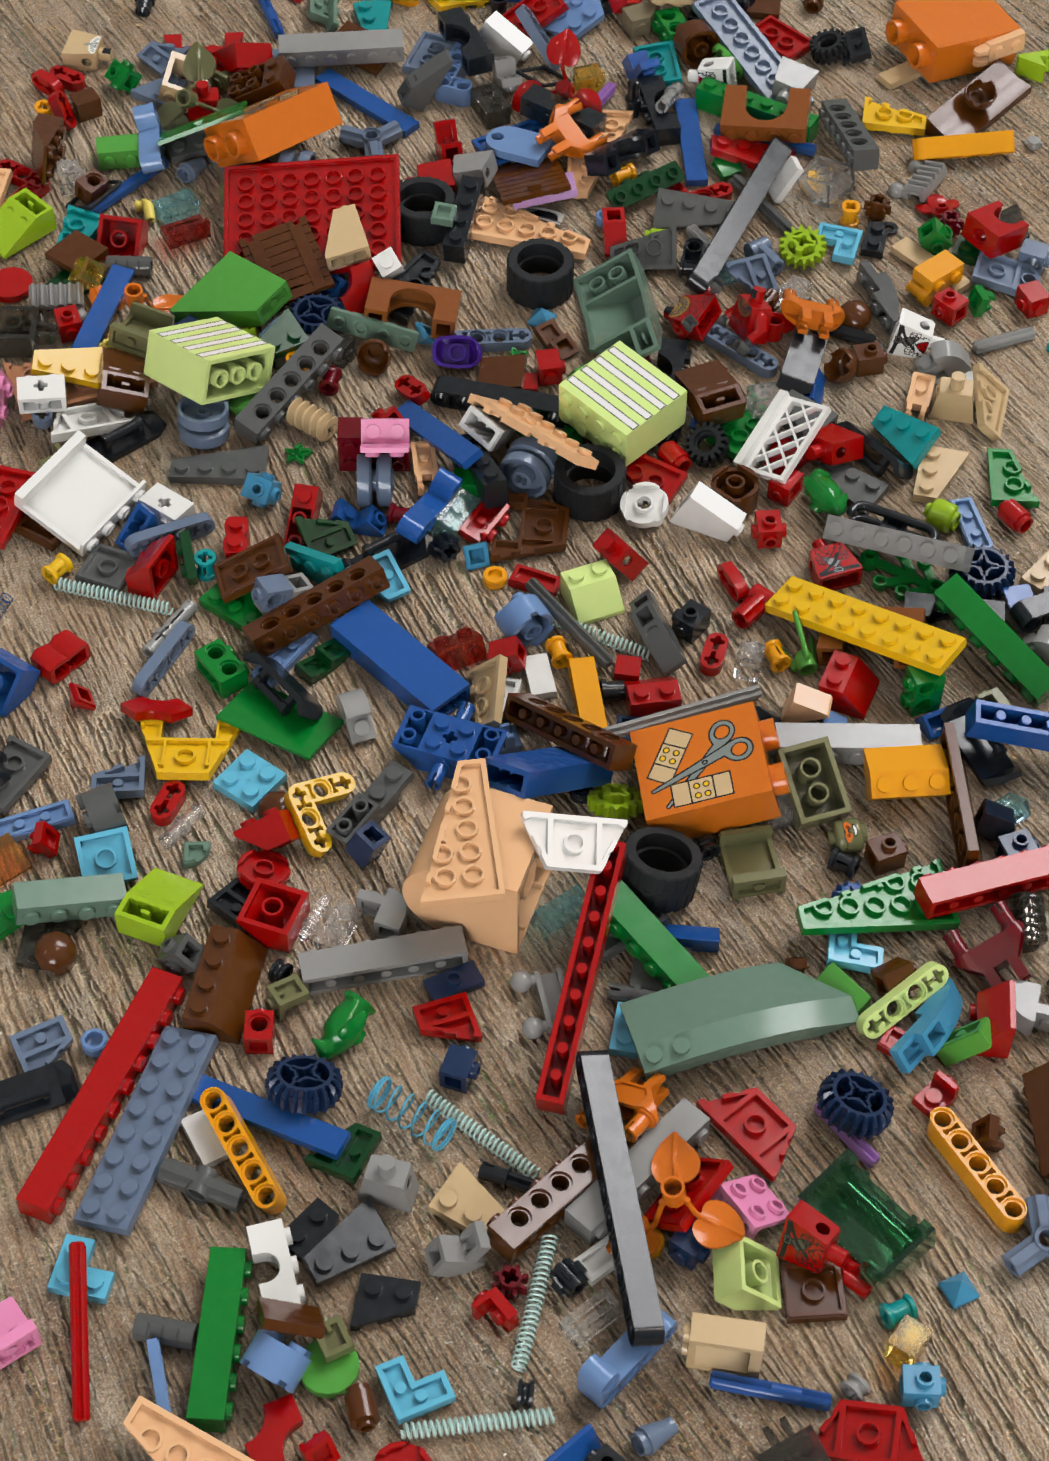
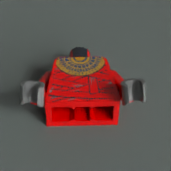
M717 275L709 281V288L705 293L684 295L675 307L667 306L664 309V318L669 320L672 332L680 340L690 338L702 342L722 313L716 296L721 292V287L725 282Z
M753 286L751 294H740L735 305L724 311L725 314L719 316L714 323L725 328L726 321L729 320L728 325L741 338L732 344V349L740 355H747L751 344L766 345L772 308L764 300L766 289L760 286Z

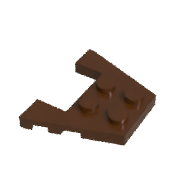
M508 488L510 509L523 510L519 540L493 539L491 562L565 551L570 508L544 499L537 501L528 498L526 493L520 492L518 495L509 492Z

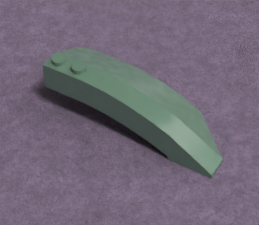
M631 248L574 279L573 284L588 333V350L590 353L602 354L618 341L623 342L643 358L661 349L662 329L657 307L644 268Z
M780 962L715 974L619 1004L641 1069H643L645 1081L655 1073L663 1074L667 1077L738 1054L803 1039L810 1040L856 1025L859 1017L851 995Z

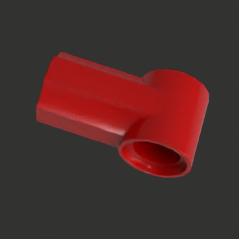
M772 312L767 341H780L783 334L794 331L796 326L788 321L783 314Z
M756 583L750 589L747 598L732 611L731 618L741 629L749 628L764 613L769 614L765 612V604L775 593Z

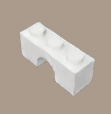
M282 1218L246 1226L253 1264L271 1262L279 1268V1273L273 1280L259 1284L260 1296L298 1304L306 1302L303 1284L297 1285L295 1274L300 1273L296 1255L290 1256L288 1246L293 1245L290 1227L284 1228Z

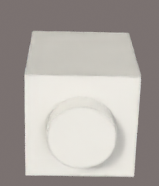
M391 247L372 258L383 278L392 279L405 271Z

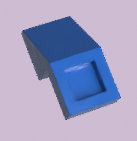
M343 498L335 501L330 517L332 521H348L354 534L379 538L385 535L388 525L387 516L374 505H370L359 512Z

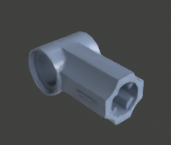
M766 236L744 245L745 257L762 253L766 254L774 277L779 275L785 268V262L773 251L771 241Z

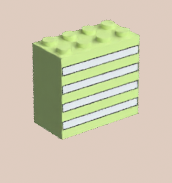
M219 317L149 330L144 374L198 404L206 405L258 393L271 379L275 346Z
M621 341L615 343L559 384L560 419L564 423L571 425L581 436H585L593 444L609 447L614 452H617L624 460L626 467L685 424L687 390Z

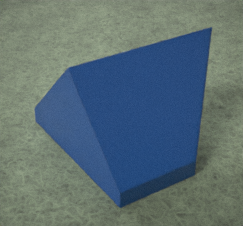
M137 502L114 543L122 550L128 552L124 547L126 538L133 533L158 526L156 515L144 504Z

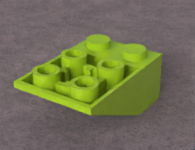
M27 188L10 196L0 207V256L4 260L57 229L54 209Z
M154 868L126 893L115 911L114 916L118 932L160 947L165 939L176 935L204 885Z

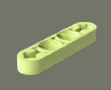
M934 961L925 963L860 1014L856 1021L858 1032L870 1039L880 1037L947 983L949 977L947 968ZM936 970V971H937V972L935 973V977H936V978H935V980H932L931 978H933V976H934V975H933V971ZM916 984L918 986V993L914 998L910 999L908 996L909 988ZM896 1001L897 1009L895 1013L888 1015V1005ZM870 1020H873V1022L871 1023V1025H872L873 1028H872L871 1030H869V1029H868V1028L870 1027L869 1021H870Z

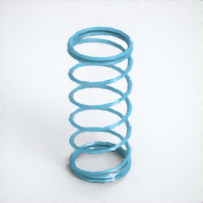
M385 1076L378 1080L369 1093L367 1107L371 1110L374 1109L376 1113L385 1111L388 1121L398 1119L400 1129L410 1127L411 1136L420 1137L423 1135V1142L426 1146L431 1145L432 1149L436 1152L442 1150L456 1130V1120L452 1117L445 1120L436 1131L432 1142L427 1143L425 1141L426 1132L436 1122L440 1109L432 1113L424 1131L415 1135L413 1134V1125L426 1110L427 1101L422 1102L418 1107L411 1124L402 1127L400 1125V1118L413 1103L415 1093H411L406 1098L399 1115L390 1119L388 1117V1109L400 1096L403 1086H397L391 1094L386 1108L378 1111L376 1108L384 1102L391 1090L392 1079ZM388 1080L387 1085H386V1088H385L383 1094H382L381 1097L376 1101L380 1089L382 1088V1086L384 1085V1083ZM400 1088L398 1094L396 1095V1097L394 1098V1100L391 1102L393 1096L395 1095V1093L397 1092V1090ZM412 1097L411 1101L409 1102V1104L407 1105V1107L404 1109V1107H405V1105L407 1104L408 1100ZM451 1126L444 1140L436 1147L438 1140H440L443 1137V1135Z

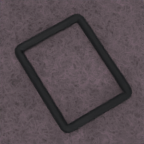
M544 65L516 70L518 75L527 80L536 79L525 74V72L545 70L563 80L562 74ZM558 81L545 84L540 83L543 88L556 86Z
M109 180V184L115 185L90 206L73 205L79 200V198L74 197L66 204L65 208L67 209L68 205L84 210H92L120 187L122 181Z

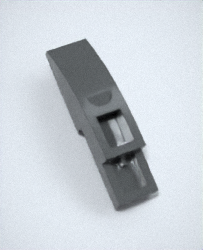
M868 260L861 261L856 274L857 281L864 287L868 297L871 299L869 304L871 314L880 322L881 328L891 336L899 315V301L895 286L886 271L877 273Z
M647 589L629 603L632 610L630 615L649 651L668 677L688 661L673 629L668 626L654 594Z
M392 760L363 794L357 793L326 829V833L347 846L354 833L366 823L373 820L378 825L399 803L398 796L413 780V772Z

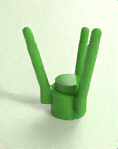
M793 611L802 650L795 654L794 661L792 660L790 667L792 672L798 671L799 675L808 676L816 672L819 667L816 660L814 639L809 638L808 650L798 612ZM782 647V650L784 651L785 655L789 656V654Z

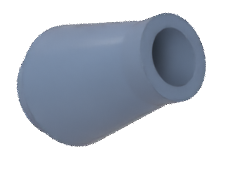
M202 157L181 163L176 171L177 177L183 183H192L207 168V163Z
M670 1416L663 1420L638 1426L630 1435L631 1444L638 1455L642 1457L645 1455L652 1456L672 1436L678 1433V1426Z

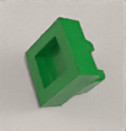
M974 285L967 298L969 299L968 307L973 316L982 317L985 311H989L992 308L989 302L996 300L993 292L985 290L982 285Z

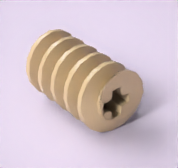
M298 397L288 407L286 415L288 424L295 426L306 434H310L311 437L317 438L318 441L326 442L337 432L338 417H333L329 412L325 413V410L322 408L318 409L317 405H311L309 401H303L301 397Z

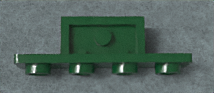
M674 160L653 171H643L633 180L628 178L619 184L620 186L607 191L605 195L611 207L626 208L658 193V188L667 189L684 181L685 176L677 161Z

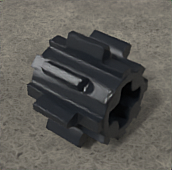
M447 531L440 532L438 535L435 534L429 544L432 550L431 556L436 560H441L443 563L450 562L452 559L455 560L461 550L457 543L459 539L455 535H450Z
M564 1258L549 1273V1277L553 1281L551 1287L559 1296L565 1294L568 1298H574L588 1285L589 1279L585 1275L588 1270L579 1260L573 1262L570 1258Z

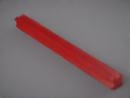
M78 1241L69 1244L72 1418L74 1422H87L90 1420L86 1245L84 1242Z

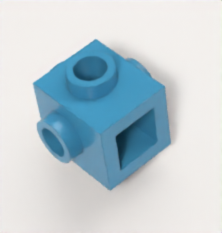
M262 471L261 474L248 472L240 495L252 499L251 504L261 508H265L266 505L275 506L281 497L283 483L276 481V476Z
M917 1362L913 1365L902 1364L899 1375L900 1406L915 1407L921 1411L938 1408L941 1397L946 1396V1378L941 1377L940 1366L931 1365L927 1362Z

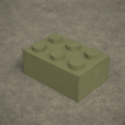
M828 736L777 749L772 759L774 764L783 762L791 793L784 794L796 832L845 819L852 812Z

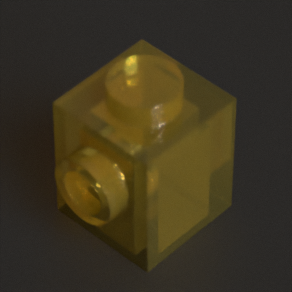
M597 63L573 67V85L577 92L580 89L589 88L598 93L603 88L606 76Z
M87 256L75 260L68 280L75 284L76 282L84 284V288L87 290L98 287L103 279L106 266Z
M906 1314L888 1339L884 1355L893 1365L902 1368V1364H915L928 1346L933 1330Z

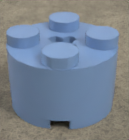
M515 593L511 597V601L494 616L497 627L506 638L517 635L525 648L530 644H533L535 647L540 645L550 636L554 629L552 626V621L555 622L554 617L538 596L534 594Z
M258 1329L239 1363L293 1394L312 1362L309 1359L312 1353L292 1341L289 1346L283 1344L286 1337L275 1331L263 1329L261 1331Z

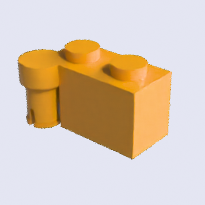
M945 249L913 268L912 281L910 280L906 285V291L915 296L921 305L927 307L932 303L936 293L943 291L948 286L956 285L962 280L965 263Z

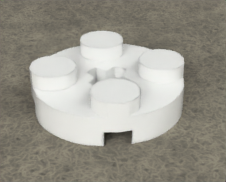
M640 482L633 485V488L628 492L625 491L620 500V508L627 525L636 528L658 527L663 523V519L668 514L669 501L667 494L657 484ZM644 501H647L648 505H650L648 508L641 509V507H638L643 505Z

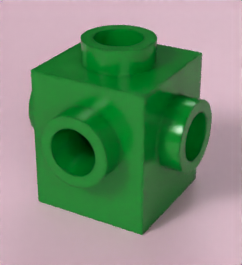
M114 58L104 77L111 82L110 86L118 91L122 89L131 93V89L137 87L142 75L133 69L135 65L125 59L121 62Z
M936 217L917 228L921 247L934 256L945 249L948 251L953 246V232L951 228L946 224L944 225Z

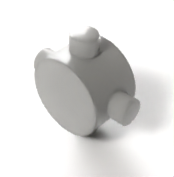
M1030 136L1028 140L1024 141L1029 150H1038L1039 146H1043V142H1040L1041 139L1038 136Z

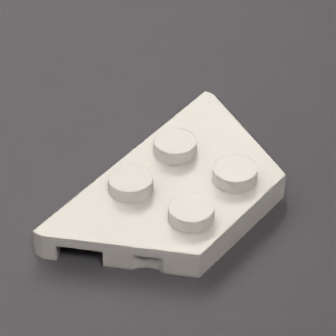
M97 402L68 407L67 411L56 413V419L53 423L54 430L51 431V442L68 441L78 430L85 434L86 438L109 433L132 421V418L125 417L123 410L96 405Z
M522 811L520 814L524 827L545 870L600 874L628 824V820L534 811Z

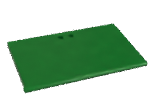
M247 101L162 132L157 143L161 146L242 115L247 106Z
M252 681L216 715L217 720L308 761L344 724V720L324 711L318 721L299 717L297 714V703L289 714L282 716L260 690L253 687ZM274 690L283 700L288 697V695Z

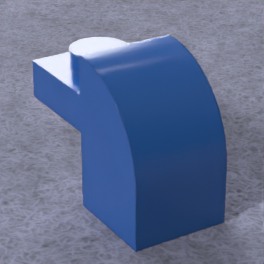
M646 49L628 54L622 61L629 80L637 79V77L654 76L656 74L655 71L661 65L658 57L649 59Z

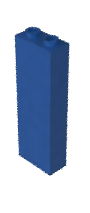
M369 599L354 607L341 618H337L330 625L331 639L335 638L351 652L350 658L408 707L413 705L450 715L459 708L461 702H468L470 700V683Z
M560 746L485 757L489 787L523 799L602 786L607 783L611 784L613 771H608Z

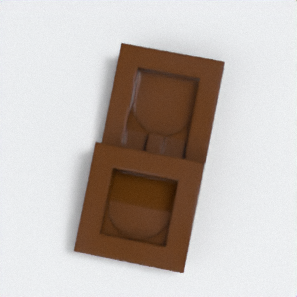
M553 318L536 326L532 331L546 349L558 348L561 361L580 352V349L569 333L564 334Z

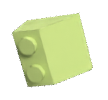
M606 559L560 572V594L573 617L579 623L583 622V626L625 613L616 575Z
M747 1237L727 1247L712 1249L715 1301L733 1310L782 1309L779 1258L776 1256L777 1253Z

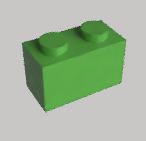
M139 133L96 137L100 171L141 167L139 162Z

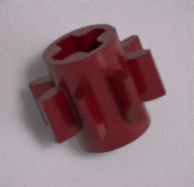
M948 210L940 213L938 220L951 228L953 238L956 235H960V230L964 226V220H960L961 215L958 212Z
M504 1263V1268L500 1272H493L495 1282L492 1283V1288L496 1286L507 1300H512L516 1303L520 1294L527 1295V1286L525 1284L528 1283L529 1276L528 1274L521 1275L519 1264L515 1267Z

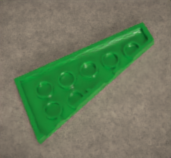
M940 858L933 860L931 864L923 867L920 865L912 867L909 872L903 874L894 873L862 884L859 889L842 891L836 897L830 899L824 897L798 906L795 912L801 935L958 929L960 920L957 912L926 919L913 895L918 878L929 873L944 872Z

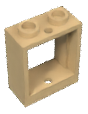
M175 51L171 52L158 100L176 102V93L180 89H185L168 83L171 73L185 77L183 64L186 55Z
M693 1312L691 1323H685L681 1355L687 1356L686 1367L708 1371L718 1370L759 1378L767 1323Z

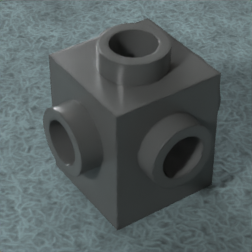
M187 932L174 937H168L161 944V952L156 961L164 967L166 972L177 976L192 973L199 965L204 946Z

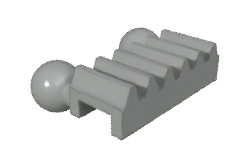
M912 160L908 165V171L913 174L912 179H909L908 184L905 183L904 186L898 182L892 183L888 188V195L892 198L904 197L907 200L911 195L919 196L920 202H924L946 177L947 166L945 163L925 160L923 163L921 160Z
M60 282L57 285L53 283L48 285L43 283L39 285L30 284V312L26 316V324L33 329L40 328L44 323V317L39 310H53L76 304L83 325L88 315L87 311H85L84 284L76 282V284L71 282L63 284Z
M556 967V971L553 973L541 975L539 970L534 971V974L519 970L514 972L510 978V985L516 992H526L530 989L531 985H534L536 988L544 1020L541 1021L537 1017H529L523 1022L522 1032L529 1039H537L542 1036L543 1032L551 1034L564 983L561 967Z

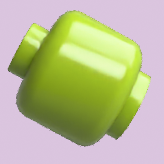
M937 498L933 503L929 502L923 512V515L926 516L925 522L933 525L939 532L945 534L950 530L954 531L961 519L958 506L942 498Z

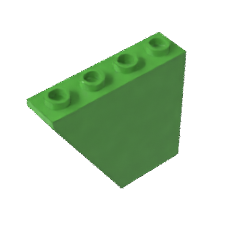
M229 251L169 312L175 316V324L192 315L198 320L219 317L236 327L263 326L293 295L286 280Z

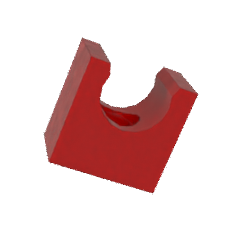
M999 200L968 212L961 232V236L990 259L1020 248L1029 224L1024 220L1013 224L999 220L1004 205Z

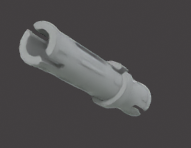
M674 82L664 90L663 96L655 104V108L659 113H663V111L666 113L669 107L679 100L680 94L683 92V85L679 82H676V84Z
M186 599L167 622L153 632V637L142 647L143 655L149 659L179 621L187 622L198 611L197 605L193 601Z

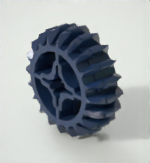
M311 293L310 296L303 294L302 299L296 298L294 303H290L289 310L306 335H311L321 323L326 326L331 307L346 310V308L343 306V302L338 301L337 297L331 298L330 294L324 296L322 293L319 295ZM331 329L338 335L344 334V332Z
M973 544L971 548H975L970 571L963 572L949 568V578L957 573L982 599L994 600L995 598L1001 600L1004 595L1003 587L1014 586L1016 577L1014 561L1010 560L1008 554L1003 555L1002 549L994 550L993 545L988 548L984 544L980 547Z
M305 1053L302 1056L292 1054L290 1058L282 1056L281 1061H274L273 1066L269 1067L265 1079V1089L268 1100L273 1102V1107H281L282 1112L291 1111L292 1115L301 1113L303 1116L311 1113L316 1116L318 1111L326 1113L328 1108H335L336 1102L340 1101L342 1095L343 1080L340 1069L335 1067L334 1062H327L326 1057L317 1058L316 1054L306 1056Z
M852 1068L847 1072L844 1069H840L838 1072L832 1071L822 1081L816 1098L818 1101L817 1109L822 1112L821 1118L828 1119V1126H835L837 1133L843 1131L847 1134L848 1138L851 1135H855L858 1140L862 1137L870 1140L873 1136H879L889 1126L895 1108L893 1107L894 1099L889 1096L890 1090L883 1089L882 1082L874 1081L873 1075L870 1077L865 1076L863 1071L855 1073Z

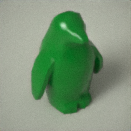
M820 468L815 469L808 477H804V493L809 497L811 501L809 507L818 514H821L823 511L835 516L845 514L848 495L846 493L843 494L839 485L831 479L827 471L824 472Z
M346 990L344 1000L333 1009L326 1019L321 1039H311L317 1056L319 1058L326 1057V1060H330L346 1051L353 1044H360L366 1035L363 1029L367 1017L374 1015L376 1012L372 1005L357 993Z

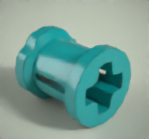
M210 549L197 551L194 555L195 564L198 566L196 569L197 577L205 582L215 579L216 576L213 568L216 562L215 552Z
M908 1293L902 1295L900 1300L890 1304L885 1302L879 1304L881 1319L889 1330L894 1329L896 1324L908 1319L914 1321L919 1317L917 1306Z

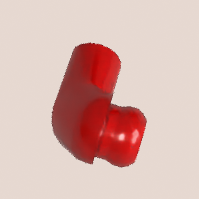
M850 1254L846 1265L841 1268L843 1284L863 1299H866L873 1287L860 1278L859 1266L861 1265V1260L859 1257Z

